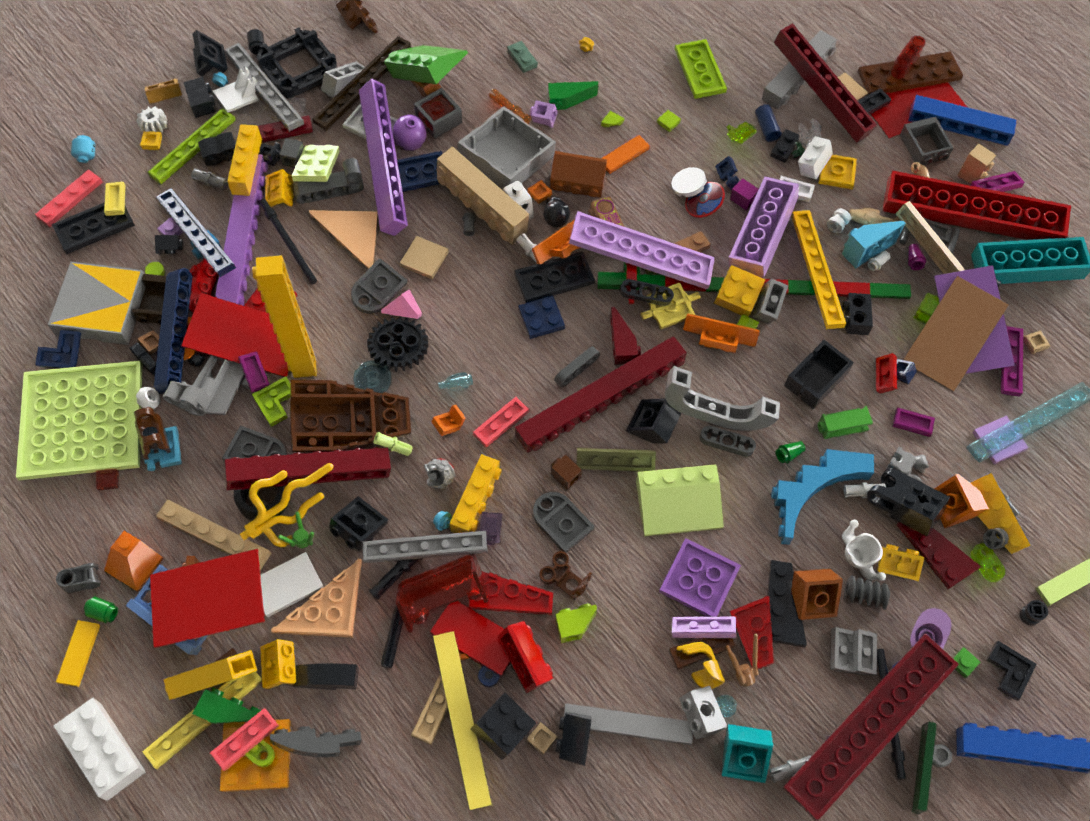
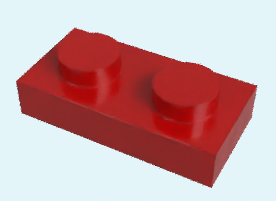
M893 353L876 358V391L879 394L897 390V356Z

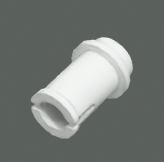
M882 251L875 258L869 259L868 268L871 271L880 270L881 266L890 260V254L887 251Z

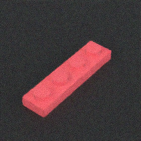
M88 169L35 214L36 217L50 228L52 224L56 223L103 183L101 178Z

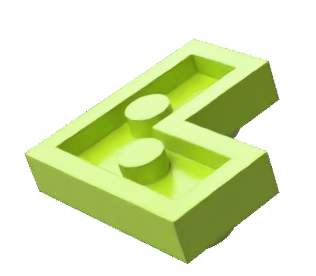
M287 377L252 394L271 427L288 418L280 404L290 398L291 383Z

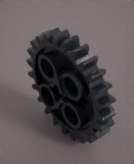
M392 316L391 321L388 322L387 319H384V324L377 322L378 328L372 327V333H369V339H367L368 352H370V358H374L375 364L380 362L381 368L387 365L388 371L391 367H394L395 372H397L398 367L405 371V366L412 369V363L419 365V359L424 360V354H427V348L429 347L428 335H426L425 329H421V324L415 326V320L409 322L408 317H406L403 321L401 316L398 317V320H395Z

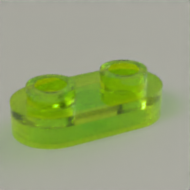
M979 543L971 550V558L981 566L979 570L985 579L990 582H998L1005 576V567L993 549L988 548L984 543ZM981 550L985 551L986 555H983ZM993 568H996L998 573L994 572Z

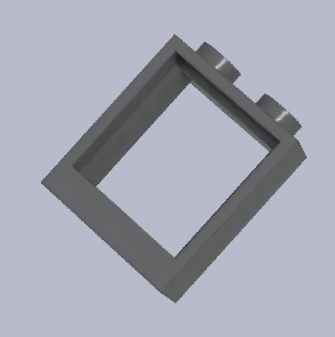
M936 117L905 124L901 131L900 137L914 162H919L921 165L945 161L953 150V146ZM930 134L938 150L923 153L915 137Z

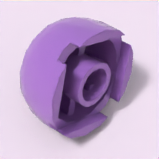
M414 115L401 116L396 120L392 129L395 144L397 146L399 144L405 150L419 149L426 140V126L419 117Z

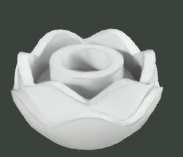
M143 387L136 394L137 403L142 408L151 407L154 410L160 403L159 393L154 388Z

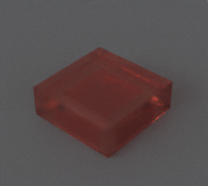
M107 469L96 471V489L98 491L118 488L119 470Z

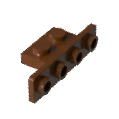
M341 0L335 5L348 27L352 30L360 22L364 21L366 26L375 34L378 32L375 27L377 24L368 16L370 13L362 6V0Z

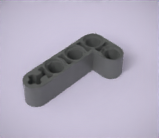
M354 158L346 159L343 162L344 171L331 173L327 182H294L293 188L296 201L304 204L362 191L364 185L358 160Z

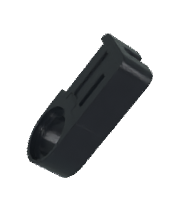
M138 342L129 348L131 352L155 376L156 362Z

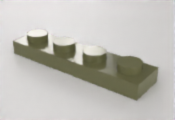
M577 448L576 465L580 469L653 471L655 470L656 451Z

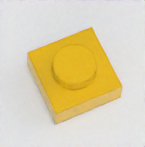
M143 131L141 148L144 150H159L163 137L161 132Z

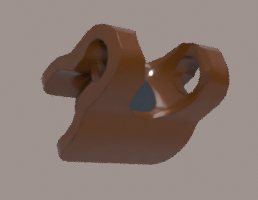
M151 407L136 410L134 412L135 427L144 459L148 460V454L151 450L158 448L171 453L161 416L154 413Z

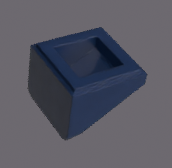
M897 359V379L909 384L917 372L915 363Z

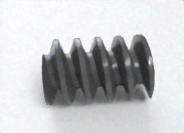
M849 576L844 588V600L847 595L850 596V602H853L855 597H857L858 604H861L866 599L867 606L874 601L875 608H878L879 604L882 603L883 609L886 610L890 598V589L886 583L880 586V583L877 581L872 584L871 580L867 579L864 582L863 578L860 577L855 581L854 576Z

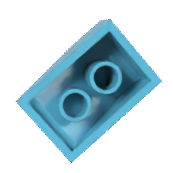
M904 221L863 225L859 229L855 228L848 235L849 238L844 244L845 247L842 255L856 269L869 261V259L874 258L882 251L896 244L906 223Z

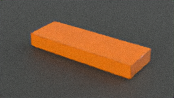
M640 135L634 137L601 158L607 160L606 171L609 174L613 173L649 150L650 145Z

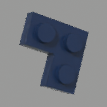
M60 330L57 348L38 347L35 365L59 369L76 367L82 333L79 331Z

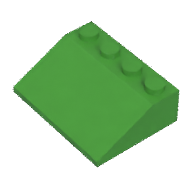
M422 45L394 51L389 54L384 63L393 78L437 84L468 52L467 50Z

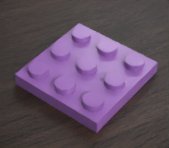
M685 538L659 593L707 617H717L741 565Z

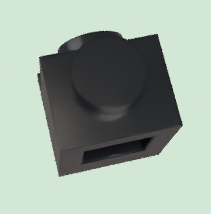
M155 235L156 254L162 255L163 251H165V254H176V251L184 250V241L181 239V236Z

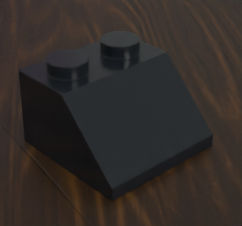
M665 398L642 399L626 431L653 444L668 443L681 413L672 408Z
M566 712L565 717H560L559 730H563L562 739H557L555 751L560 753L559 759L585 765L592 721L591 716Z

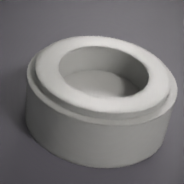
M943 744L935 745L932 764L938 768L949 765L952 761L950 749Z

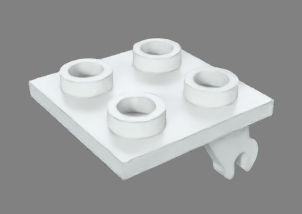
M244 67V73L242 69L239 70L236 82L213 90V94L227 113L259 101L255 95L257 80L255 77H252V82H250L248 78L250 71L247 67Z

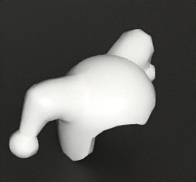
M851 520L850 526L842 534V540L846 545V560L851 566L859 569L866 580L878 579L879 581H884L886 579L885 573H875L873 570V565L883 555L880 542L868 533L855 536L854 529L858 527L859 523L857 520Z

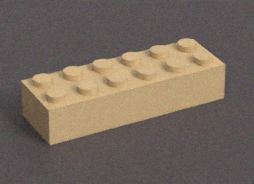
M453 146L437 158V180L439 183L449 188L455 197L458 196L466 207H470L475 212L478 218L485 220L492 230H496L504 241H508L513 245L520 235L522 236V234L527 233L529 213Z

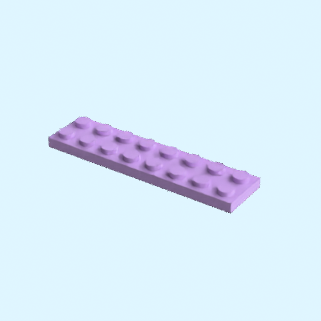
M577 212L569 244L704 289L709 288L715 257Z

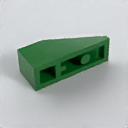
M598 81L548 83V103L555 104L557 110L568 109L597 96L599 83Z

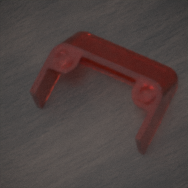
M468 554L399 583L395 603L408 633L413 632V625H419L427 621V617L433 610L466 597L475 602L482 599L484 603L489 601L488 590L475 554Z

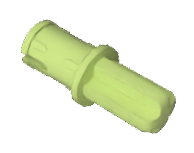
M377 432L373 440L374 444L388 448L390 452L395 451L406 456L412 453V445L399 441L397 437L391 438Z

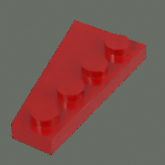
M473 567L469 608L552 615L554 593L531 585H524L512 579L508 580L499 577L497 574L480 571V569Z

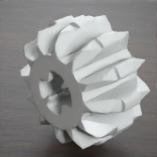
M156 106L152 109L150 107L147 110L142 109V112L137 114V124L142 132L163 133V129L167 128V117L162 109H158Z

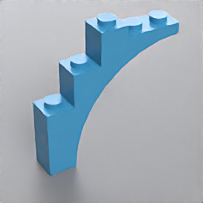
M827 449L824 455L820 456L819 466L802 465L800 471L796 472V482L778 480L776 486L772 488L771 498L775 499L774 506H780L779 518H782V525H779L778 536L781 537V544L790 545L794 537L798 514L803 505L814 494L838 482L869 480L874 473V454Z

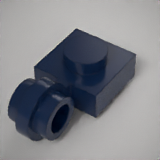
M727 156L715 166L720 179L726 181V185L732 190L740 181L734 175L738 170L733 159Z

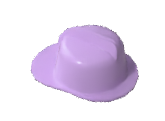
M936 608L927 609L922 612L911 633V647L926 633L943 649L951 631V620L947 613Z

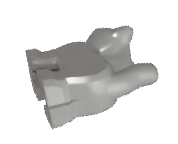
M899 446L886 469H896L921 482L920 477L911 474L912 468L914 467L924 474L925 469L929 465L925 455L914 456L909 452L903 451L902 447Z

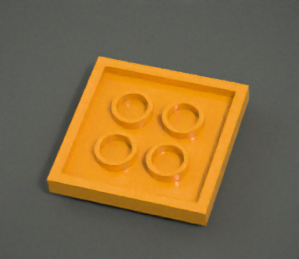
M290 719L275 720L279 727L274 731L287 729L290 732ZM247 722L223 723L222 742ZM269 734L263 740L274 749V761L267 767H259L244 755L225 772L221 769L220 791L289 788L290 752L271 744ZM267 752L261 754L260 758L262 760L266 759Z

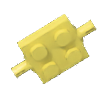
M680 283L669 286L668 288L674 293L671 303L667 306L648 303L650 310L640 313L642 320L653 316L660 330L685 321L688 313L695 315L691 302L700 299L699 292L688 295ZM663 293V294H662L663 299L666 300V299H667L666 294Z

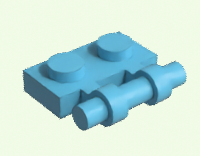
M176 426L165 428L171 453H167L159 448V453H154V450H151L148 454L149 459H144L148 471H154L156 469L155 463L159 461L162 468L182 464L179 434Z

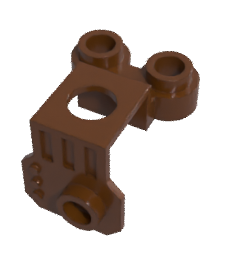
M558 551L552 558L554 567L545 566L540 570V581L544 584L555 582L557 587L576 600L587 589L592 573H588L581 580L571 572V567L568 565V555L563 551ZM562 559L564 563L558 564L557 560ZM550 574L551 578L547 580L544 578V575ZM568 580L577 581L578 586L574 591L567 589L566 583Z

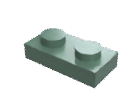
M522 40L507 46L508 53L523 73L538 67V62Z

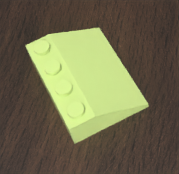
M716 464L637 473L636 486L644 536L724 528L720 481Z

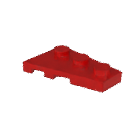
M769 596L730 611L731 616L736 617V629L751 666L753 664L754 634L758 635L757 669L759 670L774 664Z

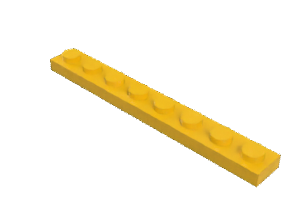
M810 210L793 211L791 217L826 329L844 328L846 321Z

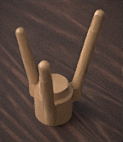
M754 634L752 668L748 664L739 665L730 646L726 645V650L734 666L739 685L743 687L753 685L756 682L755 676L759 675L757 669V634Z

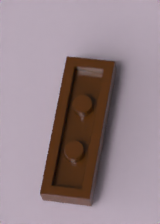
M695 638L678 645L703 642L711 647L714 655L727 651L726 645H729L731 649L736 646L732 638ZM678 646L669 649L677 670L709 658L703 652L687 655L682 650L678 651L676 649Z

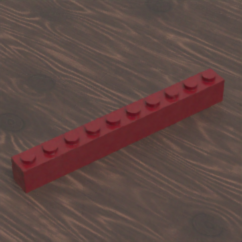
M673 336L516 426L515 436L527 453L532 450L537 451L544 443L554 441L561 433L571 431L578 423L588 421L592 415L602 413L609 405L619 403L626 395H632L640 387L650 385L657 377L665 376L673 366H682L685 363L687 352Z

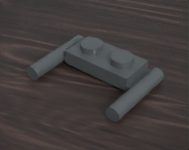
M924 218L945 245L949 243L947 248L953 254L960 229H953L952 227ZM904 226L899 240L901 244H906L910 234L906 226Z

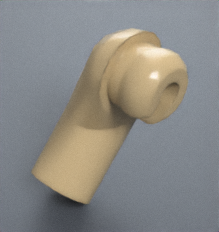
M914 162L911 165L913 174L929 177L927 167L919 162Z

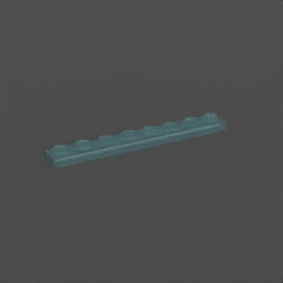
M1081 382L972 442L966 449L981 463L1090 401V388L1084 382Z

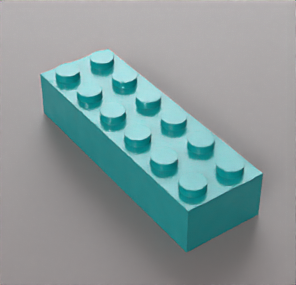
M1084 237L978 243L971 254L974 268L993 265L995 277L1001 281V284L1085 279L1090 273V254Z

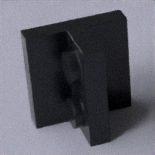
M198 30L192 33L195 46L193 55L197 74L204 76L212 68L222 73L228 70L224 46Z

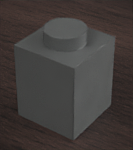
M285 139L279 153L283 166L296 167L304 149L302 141Z

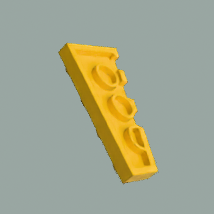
M990 473L971 482L970 484L980 490L989 508L978 515V517L989 530L1001 528L1007 532L1009 540L1005 548L1013 554L1031 546L993 474Z

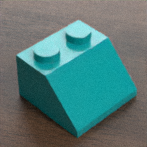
M728 724L724 740L722 776L765 783L773 750L771 731Z

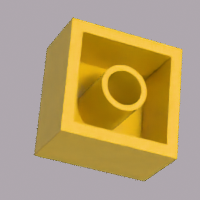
M731 265L714 304L741 316L743 314L749 316L765 279Z

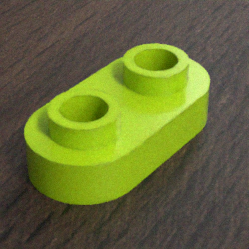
M262 740L247 752L245 756L257 766L267 767L274 761L275 751L267 742ZM267 752L266 759L262 760L260 758L261 754Z

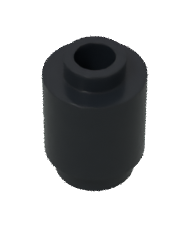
M252 29L247 33L248 48L253 54L258 55V52L261 50L260 46L265 43L264 34L258 29Z

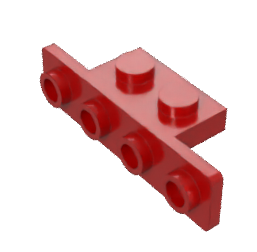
M205 258L190 269L192 285L189 311L193 313L200 294L211 295L218 276Z

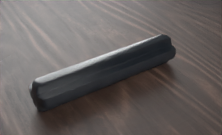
M400 606L394 608L381 660V666L384 668L393 667L406 613L405 608Z

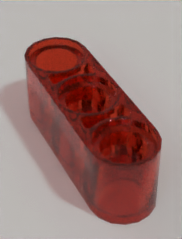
M913 36L898 55L891 71L894 78H904L918 60L926 43L922 36Z

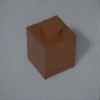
M566 454L561 459L557 458L552 463L551 475L566 490L581 479L582 470Z

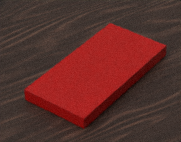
M452 598L431 629L430 634L435 636L454 631L458 652L467 655L470 659L481 666L487 667L500 677H502L511 663L498 638V635L504 628Z

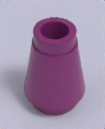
M909 245L908 266L915 271L923 269L926 258L919 245Z

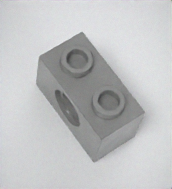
M774 279L764 283L753 317L769 324L777 320L788 285Z
M710 686L689 691L679 698L696 740L714 735L727 727Z

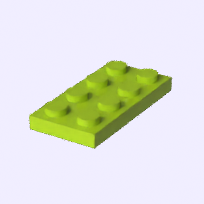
M707 39L675 45V52L694 99L726 93L727 86Z

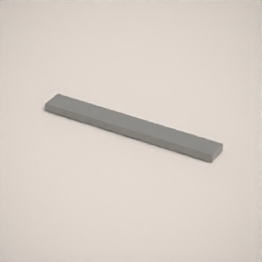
M240 43L225 49L226 55L238 70L242 69L244 73V67L249 69L248 78L250 82H252V77L256 78V92L289 132L304 124L300 115Z

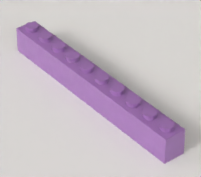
M370 79L359 89L379 225L380 231L395 236L408 226L385 85Z
M260 154L258 155L250 196L234 195L224 252L236 268L218 278L215 294L217 298L243 306L245 304L244 291H247L246 277L250 274L249 260H252L253 257L251 248L252 245H255L254 231L258 228L256 219L260 215L259 202L263 199L264 173H267L268 170L267 162L264 161L263 155Z

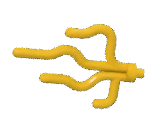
M328 463L304 479L289 482L283 490L281 501L267 511L257 495L258 490L262 487H270L279 483L287 477L288 473L283 470L271 478L260 479L251 485L249 498L257 508L258 515L253 521L244 526L246 530L240 533L243 540L249 537L255 539L264 533L273 545L277 547L288 546L289 543L279 539L271 527L279 523L295 524L297 523L296 516L275 515L288 505L291 492L294 489L306 487L332 471L333 464ZM322 492L315 494L299 507L297 512H299L301 519L304 518L309 508L324 498ZM288 535L287 538L292 540L293 535Z

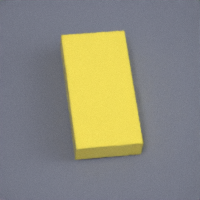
M124 182L106 183L104 206L106 216L124 215L126 186Z

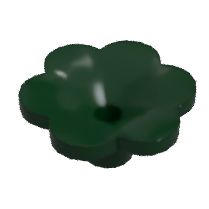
M798 141L795 142L797 150L792 152L794 158L802 156L805 152L804 147Z

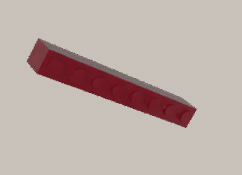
M793 23L780 30L773 43L856 143L868 137L877 126L875 121Z
M374 447L372 449L355 448L347 451H315L305 454L297 452L291 455L274 454L264 457L255 455L250 458L232 457L225 459L226 490L250 489L251 485L256 481L271 478L283 470L288 473L287 477L270 487L286 486L293 480L308 477L328 463L333 464V470L312 484L389 478L391 471L388 448Z

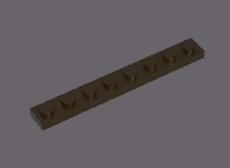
M397 36L312 118L313 123L327 131L360 99L359 89L370 79L378 81L388 71L384 61L389 57V54L394 51L411 48V43Z

